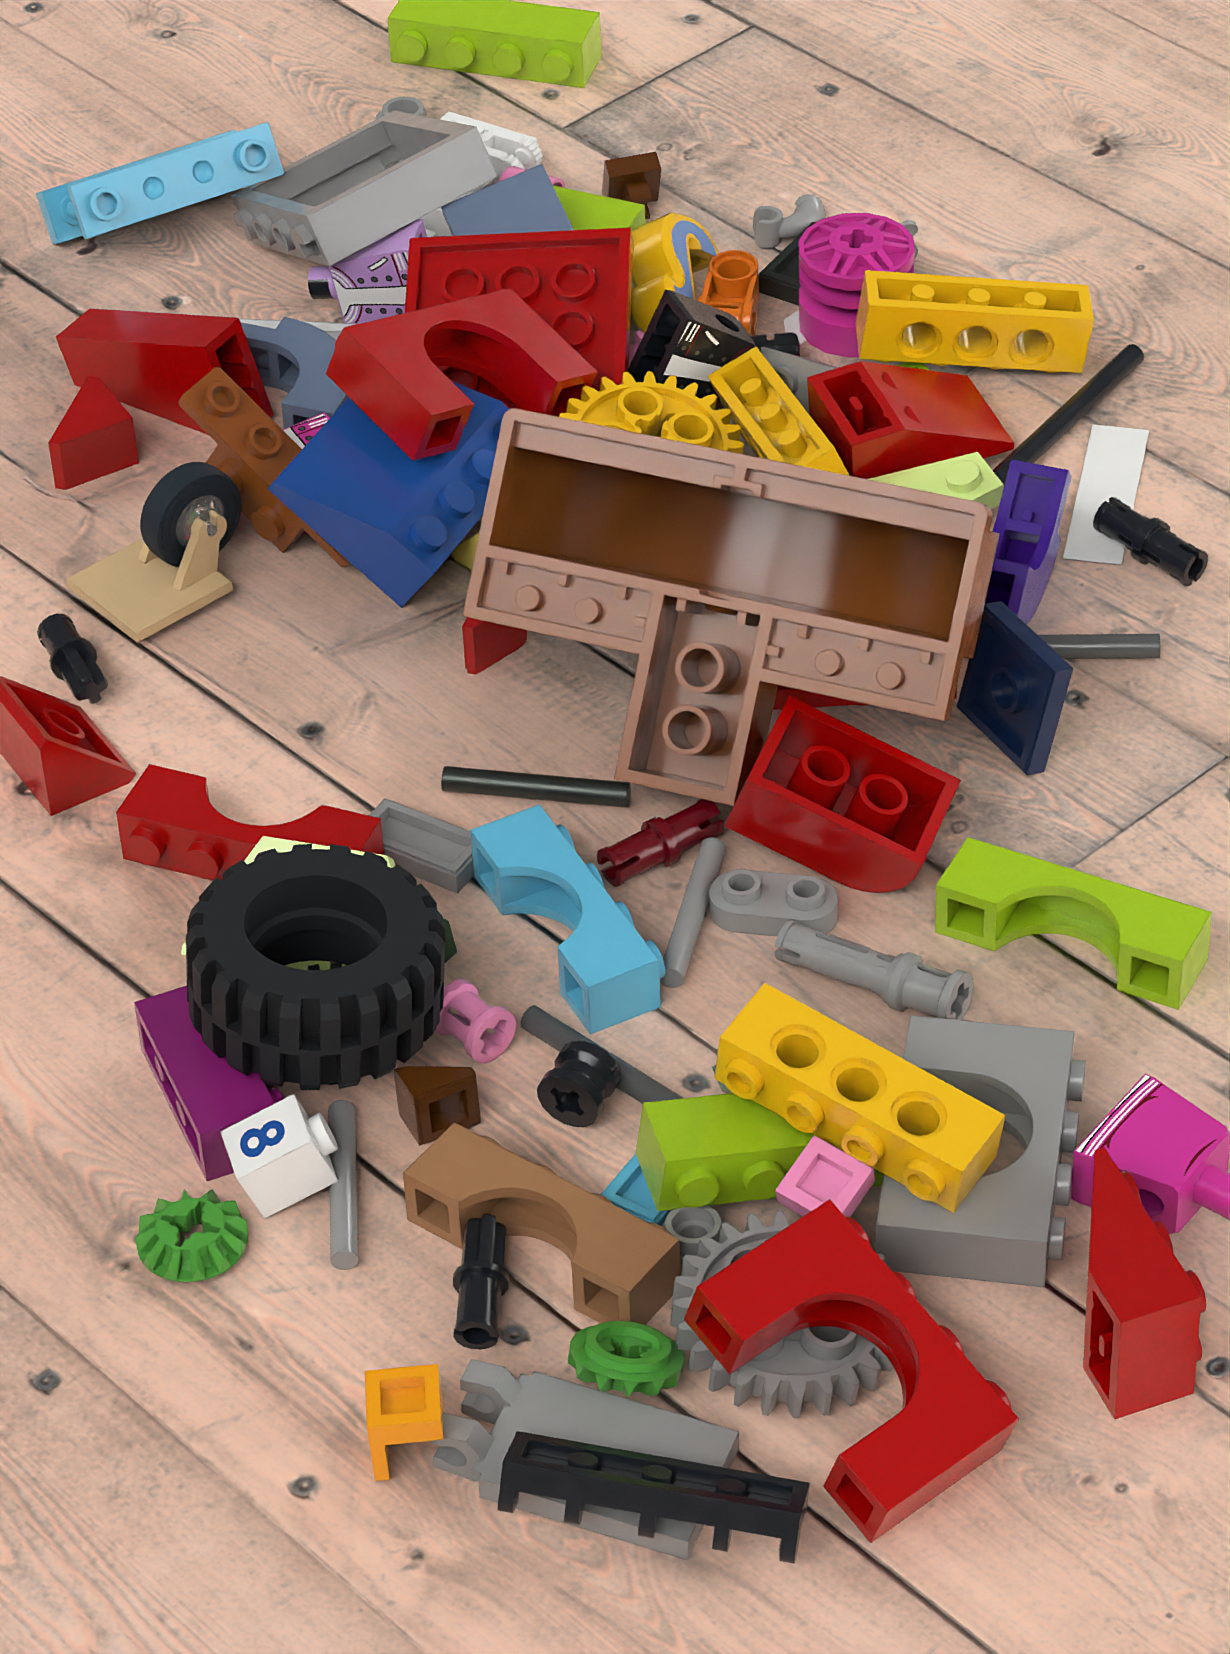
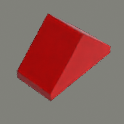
M87 376L48 442L55 489L67 490L139 464L133 417L99 377Z

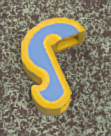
M671 212L638 226L632 231L634 238L632 281L635 287L632 288L631 318L643 333L646 332L665 289L696 300L692 274L709 267L711 259L718 254L716 244L709 232L700 223L687 215Z

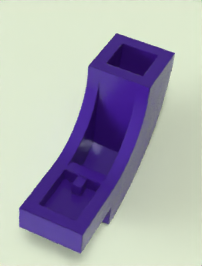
M1011 459L992 531L999 533V539L985 604L1002 601L1025 624H1028L1045 593L1061 542L1058 530L1072 476L1069 470Z

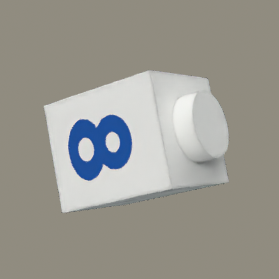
M294 1094L220 1131L238 1182L264 1218L338 1182L329 1154L338 1150L332 1131L321 1113L309 1117Z

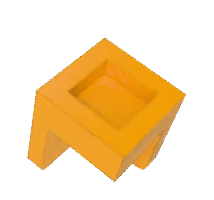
M438 1364L365 1371L366 1423L375 1481L390 1480L389 1445L444 1440L442 1419L444 1405Z

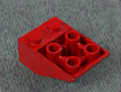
M859 361L807 377L809 415L835 447L849 476L870 479L978 452L985 459L1014 449L1013 440L968 375Z
M1102 1147L1096 1149L1094 1154L1083 1369L1115 1420L1194 1394L1196 1362L1202 1358V1346L1199 1338L1200 1314L1206 1310V1297L1198 1276L1192 1270L1185 1271L1174 1255L1171 1238L1164 1224L1159 1220L1152 1221L1141 1204L1140 1193L1132 1175L1128 1171L1121 1172L1106 1148Z

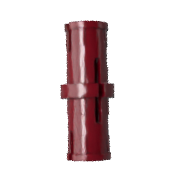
M700 799L696 804L665 819L653 817L643 822L641 831L609 847L598 850L597 862L599 865L608 861L612 863L611 866L601 870L602 875L612 886L618 887L624 884L626 880L660 863H664L665 867H668L678 862L682 852L702 843L706 838L717 837L723 834V820L719 819L713 823L709 822V819L721 814L713 801Z

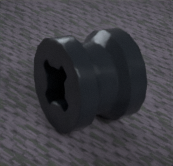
M571 1041L563 1046L554 1061L555 1068L546 1072L539 1083L537 1097L542 1107L556 1120L573 1127H587L593 1124L604 1107L603 1100L610 1097L621 1081V1072L616 1061L607 1051L589 1042Z

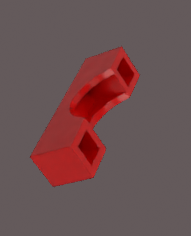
M151 764L147 766L116 811L123 859L212 881L215 878L222 880V874L229 867L241 860L245 861L262 836L330 846V844L349 846L350 850L368 851L384 855L381 818L321 805L309 814L283 824L267 826L244 824L225 817L209 802L206 777Z

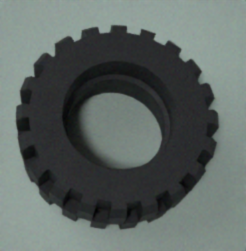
M312 844L293 845L292 851L278 853L275 848L260 852L254 858V862L249 864L241 860L222 874V880L215 878L199 896V901L191 909L187 920V1001L193 1027L202 1035V1041L219 1058L227 1057V1063L233 1069L246 1076L252 1071L258 1073L261 1080L267 1084L282 1087L284 1082L300 1084L301 1090H320V1084L337 1083L339 1089L358 1085L360 1078L371 1075L374 1079L382 1077L396 1068L397 1060L406 1063L423 1047V1042H426L433 1035L440 1022V1011L443 1009L445 925L443 916L437 910V903L422 884L417 885V880L411 873L398 864L393 868L388 867L387 861L382 856L368 851L362 856L351 853L349 846L330 844V849H312ZM303 961H329L347 966L329 970H302L285 965Z

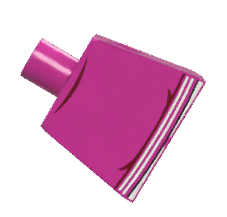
M1146 1073L1073 1152L1071 1199L1089 1207L1092 1205L1094 1154L1096 1149L1105 1147L1121 1172L1128 1171L1134 1178L1140 1193L1141 1204L1152 1221H1161L1169 1234L1180 1232L1202 1206L1230 1220V1173L1228 1172L1230 1133L1227 1127Z

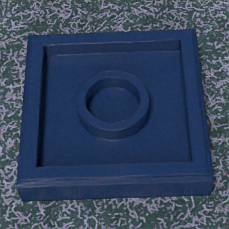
M1002 601L985 604L973 659L969 658L956 707L1027 776L1045 772L1073 667Z

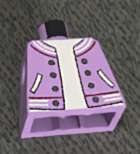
M423 219L413 221L331 266L311 267L308 274V288L313 299H338L344 323L361 324L405 313L410 238L427 237Z

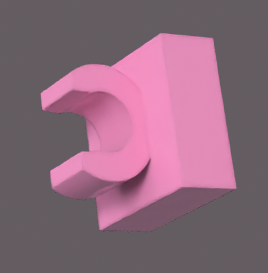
M814 1135L775 1192L778 1203L801 1216L808 1214L830 1199L845 1217H850L876 1180L873 1168Z

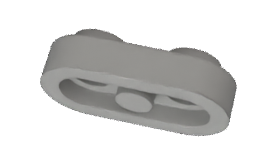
M736 869L718 876L712 882L709 889V906L712 920L722 929L731 932L777 937L782 926L788 920H793L827 934L836 926L838 921V893L836 889L826 880L810 875Z

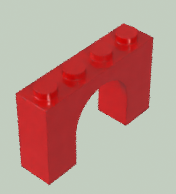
M511 288L344 327L335 342V350L326 371V375L413 461L456 450L474 406V403L436 366L455 367L476 374L496 386L519 409L559 417L560 413H566L567 403L570 398L581 400L582 387L585 385L591 387L598 373Z
M830 1199L698 1285L684 1317V1321L729 1375L786 1336L809 1327L829 1326L846 1329L866 1338L886 1355L900 1380L903 1394L902 1410L839 1454L823 1486L870 1543L1000 1452L1019 1420L1012 1411L1011 1403L1005 1392L993 1381L985 1380L964 1355L963 1347L956 1335L947 1327L938 1325L917 1301L916 1293L910 1282L901 1273L891 1271L870 1246L869 1238L861 1225L853 1218L845 1217Z

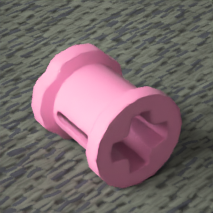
M456 979L449 985L444 986L443 1009L440 1011V1022L435 1031L441 1035H453L465 1044L467 1055L478 1063H488L498 1058L510 1045L515 1035L517 1024L515 1016L504 1007H491L480 999L477 988L466 979ZM453 1007V1008L456 1009L459 1013H458V1014H455V1013H452V1014H451V1013H450V1008ZM486 1028L494 1029V1034L488 1033Z

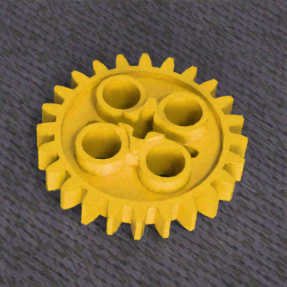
M647 371L643 382H636L629 372H623L622 384L616 385L606 376L602 377L600 391L585 385L582 387L581 400L570 398L567 403L566 413H560L559 415L562 418L659 437L661 429V438L743 454L744 443L739 441L740 425L730 424L732 411L730 409L715 410L717 401L715 394L701 399L696 397L697 383H692L683 390L676 388L677 379L675 375L669 376L664 384L656 383L652 371Z

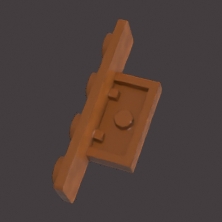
M213 368L186 391L178 402L179 406L218 444L206 463L217 467L232 479L241 494V512L251 521L255 531L262 538L271 541L282 553L293 545L302 533L306 531L341 567H348L351 563L267 489L302 449L221 368Z

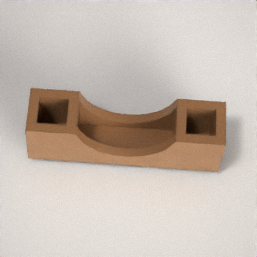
M454 1122L403 1172L408 1221L463 1249L464 1229L467 1221L470 1218H481L483 1214L495 1215L497 1222L505 1225L506 1236H527L552 1244L571 1260L574 1309L599 1323L630 1321L646 1325L673 1296L675 1277L681 1276L679 1238L671 1235L662 1226L656 1223H648L613 1205L606 1197L597 1193H590L557 1176L550 1168L541 1164H534L514 1154L488 1136H480Z

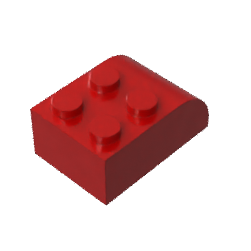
M789 695L724 826L847 887L873 893L891 892L911 883L919 873L961 780Z

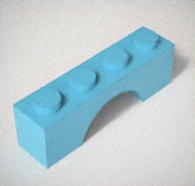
M539 804L470 830L474 878L502 915H540L554 919L573 931L557 947L560 994L590 1035L661 1007L660 978L665 976V965L658 947L651 940L646 942L634 928L632 917L625 904L621 901H613L604 889L599 871L593 863L585 864L575 851L568 830L563 825L556 826Z

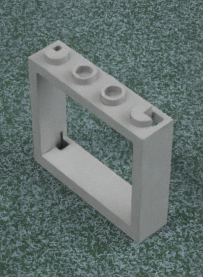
M394 110L283 168L285 174L250 185L231 196L238 209L234 213L235 223L243 228L248 241H252L253 244L331 266L498 176L476 126Z

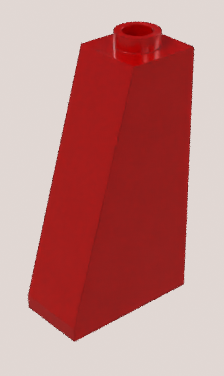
M90 308L56 336L74 385L81 387L87 376L99 377L119 402L201 433L207 434L179 406L178 402L186 391L215 367L221 368L270 418L274 416L239 318Z

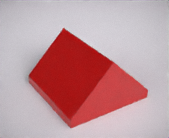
M0 676V754L50 816L131 782L136 772L80 706Z

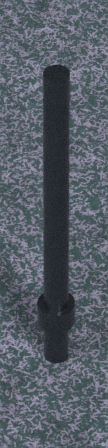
M1129 344L993 469V472L1005 485L1011 459L1035 463L1143 362V351L1134 344Z

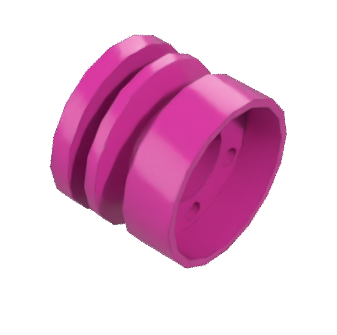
M842 213L821 219L804 231L798 241L799 284L801 285L799 288L800 332L807 342L821 351L843 357H859L855 324L865 270L914 273V237L904 225L888 217L869 213Z

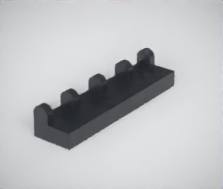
M517 1431L502 1464L498 1511L514 1513L519 1500V1492L566 1500L564 1523L580 1525L584 1504L640 1513L638 1536L654 1538L658 1517L715 1527L712 1549L728 1552L732 1530L780 1538L779 1561L795 1564L801 1526L807 1509L810 1483Z

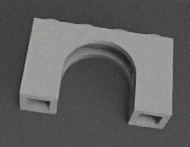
M910 1016L903 1059L1006 1115L1003 1129L1012 1134L1022 1144L1025 1152L1008 1167L982 1176L954 1213L933 1201H925L916 1197L904 1185L884 1174L876 1219V1253L885 1256V1264L891 1271L1045 1287L1048 1259L1062 1260L1066 1218L1054 1217L1055 1205L1069 1206L1073 1165L1061 1163L1062 1152L1073 1153L1077 1145L1079 1112L1068 1111L1069 1100L1082 1101L1086 1060L1073 1059L1074 1031Z

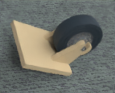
M190 462L176 467L161 478L145 501L140 519L142 538L66 578L67 588L137 643L233 591L232 581L218 571L219 552L229 542L239 523L242 500L238 487L224 472L204 462Z

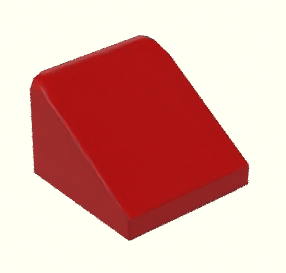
M467 617L462 626L465 669H467V673L476 675L518 650L527 640V630Z

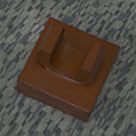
M650 152L604 160L602 195L645 205V219H650L647 203L658 201L661 165L657 153Z

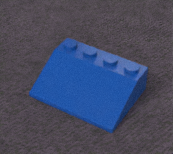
M454 381L452 382L474 403L456 450L413 461L348 397L267 488L401 608L432 577L482 517L502 418L505 412L509 410L502 401Z

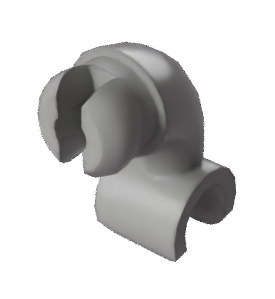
M803 195L796 200L794 213L783 218V213L778 208L759 206L753 216V231L755 232L756 244L760 248H774L781 243V238L797 237L812 222L824 219L825 209L822 206L821 200L815 195Z

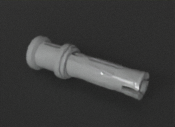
M788 920L782 926L776 939L775 947H778V949L775 951V957L777 960L799 965L842 982L868 989L882 995L884 1002L888 1004L889 1008L904 1011L909 1007L937 1018L962 1020L968 1010L973 993V977L971 973L958 969L952 974L923 964L921 956L910 952L901 953L896 957L889 954L886 955L849 940L814 930L793 920Z

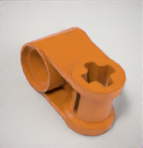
M727 250L718 253L711 259L703 292L699 295L697 301L733 315L750 336H754L756 333L759 312L758 260L754 255L746 251Z

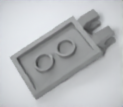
M471 1359L460 1379V1390L467 1392L461 1403V1412L494 1424V1427L489 1434L477 1420L443 1412L444 1440L432 1441L433 1444L439 1445L433 1456V1467L472 1481H479V1497L498 1503L503 1460L517 1431L724 1468H731L739 1450V1431L533 1371L531 1376L521 1373L518 1380H516L504 1366ZM519 1492L516 1509L564 1523L566 1500ZM584 1504L580 1525L569 1524L684 1560L689 1559L704 1526L702 1524L658 1517L654 1538L638 1536L640 1513Z

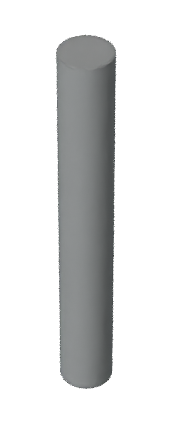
M706 838L701 843L663 958L665 976L660 978V982L670 988H676L683 984L709 904V889L712 882L718 876L725 855L726 846L717 838Z
M337 1100L331 1103L328 1108V1126L338 1146V1150L329 1154L338 1178V1182L329 1186L330 1261L332 1266L337 1269L349 1270L354 1268L359 1261L356 1117L353 1103L347 1100Z

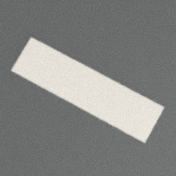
M1092 424L1063 559L1122 565L1125 546L1096 531L1093 527V520L1098 508L1104 501L1109 503L1110 497H1116L1121 502L1130 506L1131 509L1134 508L1149 430Z

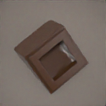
M405 1066L394 1069L399 1114L419 1146L438 1139L454 1122L464 1128L481 1122L476 1073L472 1067Z

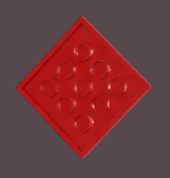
M631 227L410 238L405 313L511 288L598 371L591 388L600 391L601 378L605 376L616 385L622 384L623 372H628L634 247ZM436 366L450 380L502 401L509 409H519L496 386L484 378L459 368Z

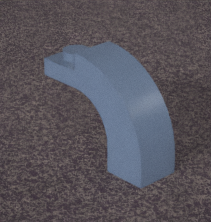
M284 317L276 329L241 322L263 385L288 393L281 403L284 429L323 412L331 418L348 399V396L326 375L336 342L329 334L311 324Z

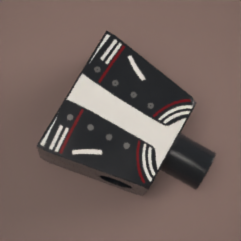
M665 289L631 361L628 372L636 382H643L647 371H652L656 383L664 384L669 376L675 375L677 379L676 388L682 390L692 383H697L696 397L701 399L715 394L717 396L715 410L725 409L707 376L754 348L755 341L733 315Z

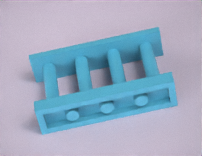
M266 122L238 132L231 130L38 192L36 196L52 244H59L80 236L88 239L285 173L269 123Z

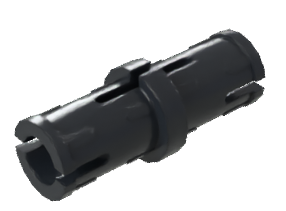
M1110 497L1109 503L1104 501L1094 516L1093 527L1096 531L1125 546V548L1130 550L1132 558L1145 565L1150 562L1186 586L1192 585V580L1196 582L1207 567L1208 554L1205 551L1177 537L1176 534L1170 531V526L1163 520L1155 517L1149 519L1131 509L1130 506L1121 502L1116 497Z

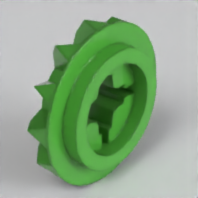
M184 1189L179 1201L170 1202L158 1198L154 1213L140 1216L139 1233L135 1237L138 1255L147 1269L164 1279L177 1282L207 1280L227 1271L241 1258L248 1243L247 1221L242 1218L236 1201L221 1202L213 1189L201 1198H193ZM202 1224L203 1232H194L189 1239L184 1240L181 1246L179 1232H189L194 1225Z
M608 1321L580 1330L572 1337L568 1354V1364L576 1369L578 1379L583 1382L598 1383L599 1390L602 1392L609 1390L622 1391L626 1397H629L632 1392H642L649 1396L658 1395L661 1388L668 1389L677 1386L685 1362L684 1352L677 1350L676 1342L655 1328L630 1321Z

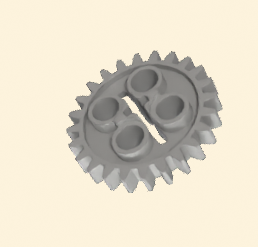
M777 1210L773 1226L764 1227L754 1213L748 1214L746 1230L742 1233L728 1222L722 1223L719 1242L702 1236L699 1239L697 1256L685 1255L681 1276H676L674 1281L670 1324L678 1328L676 1338L677 1350L691 1351L688 1368L691 1373L711 1369L708 1387L710 1391L715 1392L731 1384L736 1387L733 1405L739 1407L751 1395L761 1398L762 1415L767 1416L772 1412L777 1401L787 1403L793 1418L800 1417L803 1402L812 1401L822 1415H828L832 1395L838 1396L843 1402L852 1406L856 1404L859 1385L875 1391L878 1388L880 1372H891L893 1368L892 1363L877 1346L866 1338L846 1329L829 1326L809 1327L796 1331L729 1375L684 1321V1317L698 1285L788 1227L789 1224L783 1210ZM878 1254L879 1257L885 1262V1256L883 1254Z

